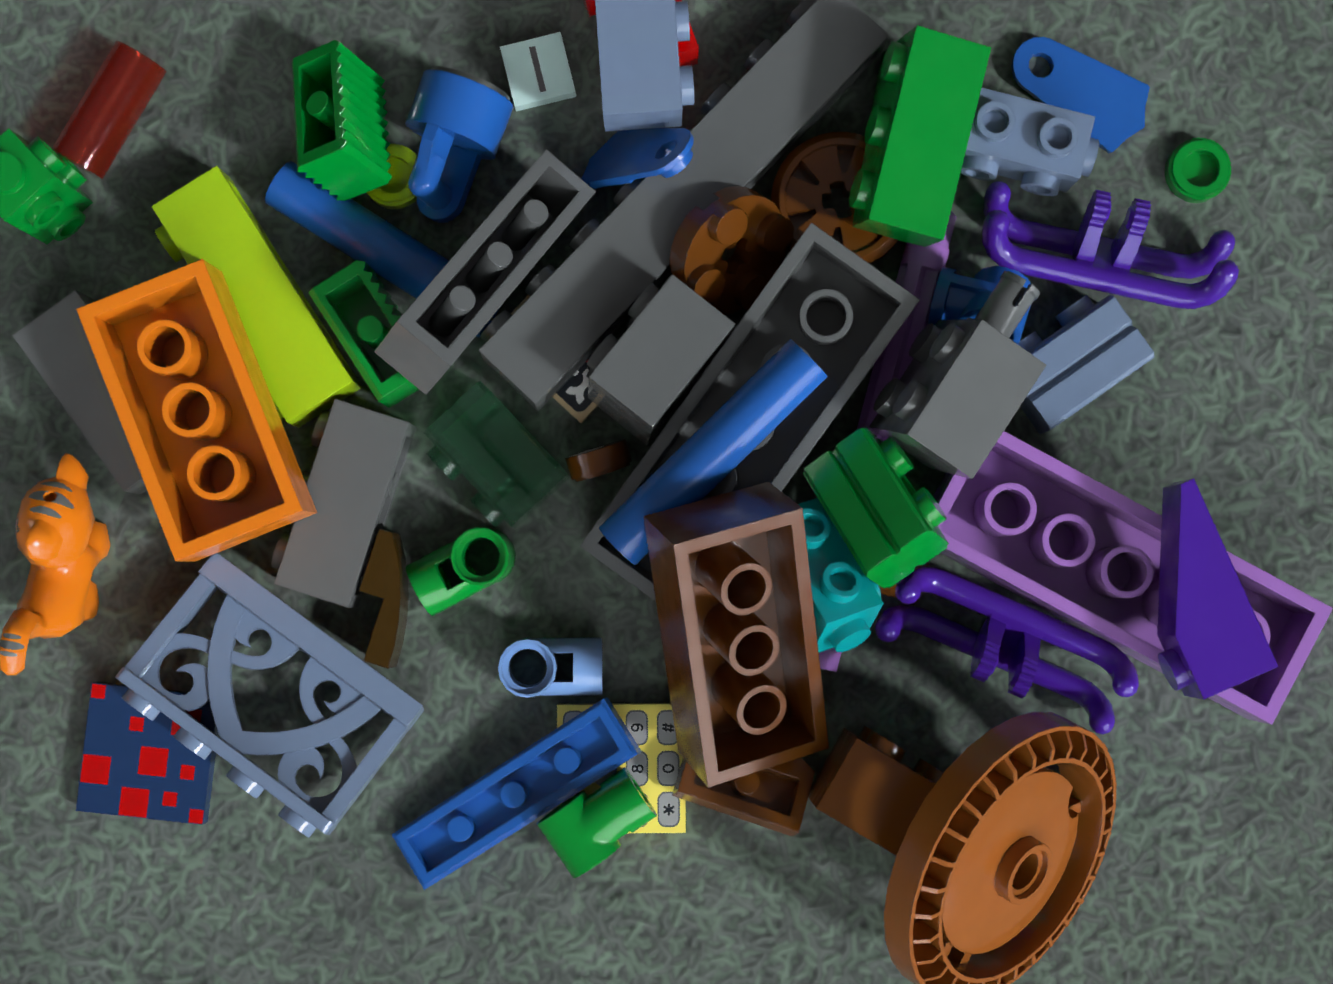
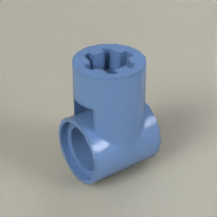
M602 638L519 639L508 646L500 657L498 666L500 680L508 691L516 696L525 698L534 696L602 695ZM532 649L544 657L547 671L541 681L536 684L527 685L520 683L514 678L511 673L510 664L512 657L518 651ZM573 653V680H555L558 666L555 654Z

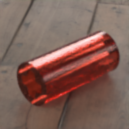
M115 41L53 144L52 149L56 153L68 158L75 165L103 180L166 75V70L132 47L120 41Z

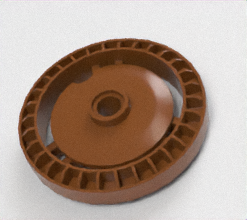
M1052 712L1023 714L990 729L967 747L946 769L928 793L912 820L895 858L887 887L884 909L885 941L890 958L902 976L914 984H1011L1037 963L1048 949L1054 945L1064 929L1070 924L1080 905L1083 904L1084 898L1096 878L1111 835L1114 820L1117 785L1114 764L1106 745L1093 732ZM1057 764L1060 774L1044 767Z

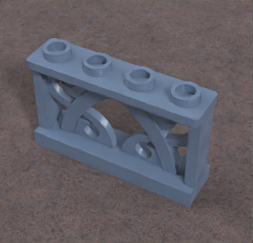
M218 553L213 554L198 571L200 573L199 576L127 665L122 667L115 676L116 679L129 688L121 698L152 721L162 712L181 726L173 737L205 760L213 750L233 766L225 775L227 778L256 799L264 789L285 804L278 813V816L308 838H310L316 828L324 834L330 835L405 734L418 720L424 711V707ZM217 590L226 595L216 619L211 640L183 633ZM256 630H264L270 634L271 648L264 655L250 656L234 651L236 640L242 645L252 648L249 644V637ZM191 648L209 654L208 668L201 664L191 663L181 666L176 670V672H187L193 677L194 685L190 692L185 695H176L164 688L160 680L159 670L162 661L169 653ZM298 650L310 657L301 674L299 694L304 712L313 725L280 732L244 731L234 700L232 665L250 670H264L286 662ZM325 681L334 682L341 689V694L337 701L332 703L325 702L326 706L336 714L328 719H325L321 714L314 699L315 688ZM210 701L212 714L220 736L187 713V711L199 709ZM380 712H384L393 721L357 767L351 750L342 738L371 721ZM330 744L341 760V782L334 792L326 796L311 797L306 795L296 782L297 770L302 766L312 765L318 770L321 779L324 774L325 764L322 755L315 748ZM245 755H283L278 766V780Z

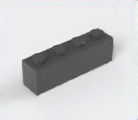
M546 149L398 319L375 350V353L427 395L596 191Z

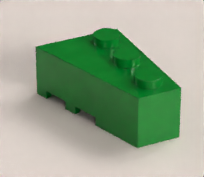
M917 25L896 42L892 41L889 47L881 53L872 111L865 132L866 146L862 169L855 176L849 197V207L855 208L852 227L922 247L944 240L992 47Z

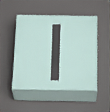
M561 32L500 46L516 111L576 97Z

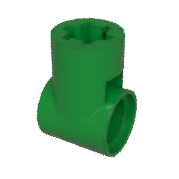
M477 527L465 531L457 539L411 562L405 568L418 599L426 611L434 616L494 583L501 582L511 573L515 565L516 552L512 541L506 534L497 529ZM483 538L493 541L500 553L496 569L487 575H482L475 571L469 560L471 547L475 542ZM450 560L454 571L464 580V582L454 587L442 565Z
M625 767L600 784L601 787L589 796L585 790L577 793L536 823L572 878L581 876L613 854L621 846V843L618 841L619 838L630 831L632 833L657 817L647 796Z

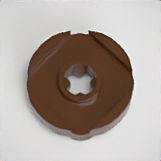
M730 186L713 193L720 199L712 202L705 210L695 206L686 215L674 237L669 259L671 274L723 315L733 314L741 309L746 311L750 309L783 263L787 246L792 241L794 234L791 220L781 214L775 203L750 188ZM737 244L733 255L727 261L723 260L722 255L725 249L734 248Z

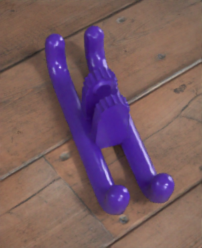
M1002 181L991 183L985 192L983 205L985 220L982 227L981 240L986 253L998 266L1019 271L1023 275L1183 309H1197L1215 303L1227 295L1238 278V266L1235 262L1227 260L1235 246V237L1227 230L1214 232L1207 245L1199 252L1192 254H1181L1140 245L1150 218L1151 201L1134 198L1115 239L1101 236L1104 224L1107 222L1111 211V193L1100 190L1093 192L1078 231L1024 220L1014 216L1008 208L1011 190ZM1011 242L1072 255V259L1023 249L1013 245ZM1130 268L1173 278L1193 279L1208 274L1209 276L1201 282L1187 284L1130 272Z
M915 567L914 572L896 583L895 594L897 599L902 603L911 604L919 599L921 592H929L987 616L979 632L912 605H897L886 609L876 622L875 633L878 639L883 642L895 641L900 635L901 630H909L972 656L970 677L984 683L993 674L996 667L1007 671L1008 693L1021 699L1029 692L1032 683H1035L1075 701L1084 708L1089 717L1091 730L1097 734L1103 735L1113 730L1115 715L1112 704L1106 695L1092 682L1040 659L1041 640L1101 666L1110 675L1115 693L1121 697L1133 696L1139 687L1136 667L1128 656L1114 644L934 567Z

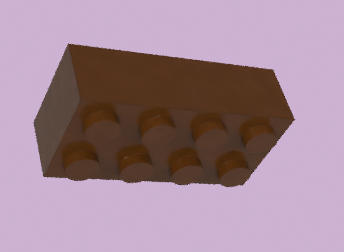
M764 482L643 516L677 747L681 756L709 788L828 749L829 743L803 508L770 482Z

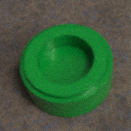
M1207 138L1189 139L1181 143L1169 155L1164 170L1165 180L1169 189L1178 198L1190 203L1206 202L1221 193L1227 186L1231 177L1230 158L1224 148L1213 140Z

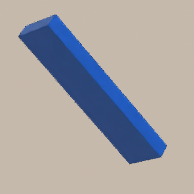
M603 698L393 833L392 837L425 890L642 751L609 698Z

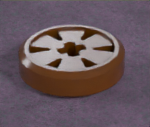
M851 132L820 134L797 146L789 153L779 167L773 182L770 200L776 204L781 214L790 219L793 224V238L787 246L789 253L811 223L870 265L882 259L897 242V239L852 227L855 208L849 207L847 211L848 217L838 218L835 209H824L822 200L830 199L831 189L841 188L843 196L846 198L850 197L855 176L862 169L866 146L865 136Z

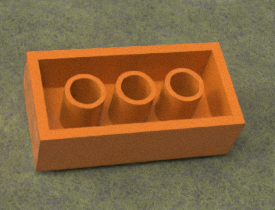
M201 259L76 309L175 561L196 562L317 513L222 271Z

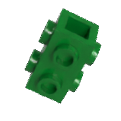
M8 128L0 135V217L5 222L47 245L53 239L62 241L72 236L85 222L86 216L83 211L93 203L79 188L87 181V178L61 152L56 153L39 136L28 142Z

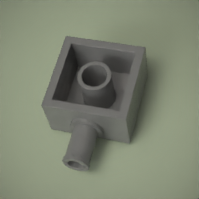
M1004 271L1000 276V281L975 319L938 320L935 325L933 323L928 324L912 343L909 356L913 360L900 380L897 378L892 379L878 395L873 410L878 414L869 427L886 439L891 436L903 451L928 468L973 479L1046 367L1045 363L1009 339L1033 301L1040 295L1039 290L1032 284L1024 288L1023 285L1027 280L1010 271Z

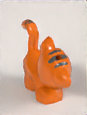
M68 453L62 456L57 467L56 476L38 482L27 491L21 501L17 515V546L31 563L24 592L17 604V609L13 611L2 629L0 639V670L6 675H17L25 669L29 639L36 637L43 639L62 637L81 625L83 621L93 619L98 612L99 594L97 585L91 581V577L98 563L108 555L110 540L106 524L94 521V513L86 491L89 476L81 463Z

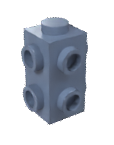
M981 88L961 174L974 179L988 181L995 180L997 175L1021 181L1020 187L1023 190L1042 196H1056L1059 191L1067 192L1081 176L1088 177L1093 169L1099 148V140L1091 138L1095 116Z

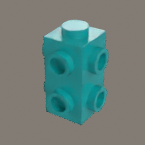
M815 498L798 505L803 508L818 652L820 653L834 648L836 652H844L860 645L870 636V628L884 603L881 599L879 585L864 575L819 499Z

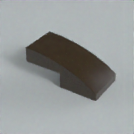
M379 529L359 591L384 599L364 661L389 669L397 666L403 646L407 624L409 590L408 576L405 568L407 565L401 536L391 531Z

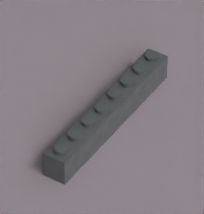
M802 0L786 21L791 28L776 43L769 38L765 39L745 61L743 67L748 72L733 88L727 83H723L705 101L700 109V112L705 117L690 131L694 137V143L691 148L693 157L689 164L681 172L669 178L657 175L634 179L632 183L624 184L613 199V202L618 207L602 223L593 218L582 227L570 242L569 247L574 252L558 269L552 264L544 267L525 289L530 298L513 315L508 310H504L485 328L481 338L486 343L479 349L482 359L536 411L539 412L592 356L602 341L609 334L613 335L630 317L628 312L642 292L651 283L659 287L671 274L669 263L671 246L676 232L686 215L695 206L705 210L712 202L720 199L713 193L725 187L743 186L753 189L882 53L889 35L852 0Z

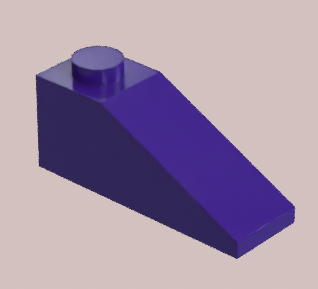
M1193 478L1174 482L1163 487L1157 636L1164 651L1158 654V661L1165 678L1174 690L1182 689L1184 696L1204 700L1279 666Z

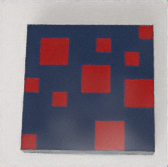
M103 682L92 683L76 811L199 825L206 824L209 815L216 753L212 750L205 760L173 737L181 726L165 714L160 712L152 721L125 702L121 697L129 689L126 685ZM167 690L176 695L188 693L185 691ZM210 701L199 709L187 711V713L218 735L219 732L214 721Z

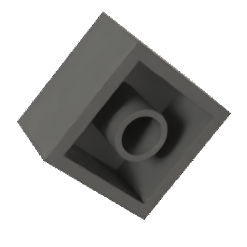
M673 274L661 289L651 283L642 292L628 312V315L632 318L626 326L627 331L620 339L609 334L587 362V365L590 367L586 375L589 378L588 398L646 446L690 393L728 340L735 326L734 322Z

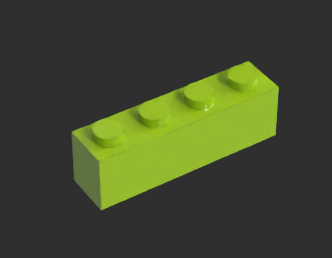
M215 166L151 206L163 224L155 229V233L175 262L184 258L187 264H191L204 259L222 271L280 419L284 417L287 423L299 428L320 415L323 410L326 411L331 408L335 399L342 401L363 388L237 187L225 172L218 166Z

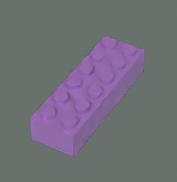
M1005 431L973 479L945 473L933 495L947 520L938 525L949 543L947 549L941 552L942 555L1077 628L1105 639L1127 655L1163 673L1158 661V654L1163 652L1164 649L1157 636L1161 515ZM1227 551L1279 667L1211 696L1209 699L1246 719L1272 725L1333 608Z

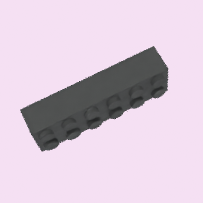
M811 223L580 547L656 601L649 553L636 565L632 564L606 539L599 527L782 346L792 339L828 377L704 499L764 482H770L782 492L920 300Z

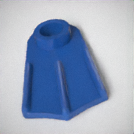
M1031 38L1021 44L1016 50L1011 67L1017 84L1041 103L1095 116L1091 138L1098 139L1099 147L1107 153L1115 151L1126 139L1145 127V108L1150 89L1149 85L1050 38ZM1038 56L1047 60L1050 66L1048 76L1040 78L1031 73L1029 61L1032 57Z
M651 128L618 131L589 159L581 179L592 189L628 184L632 183L634 179L661 175L664 178L672 177L681 172L693 157L691 148L694 143V137L686 128Z

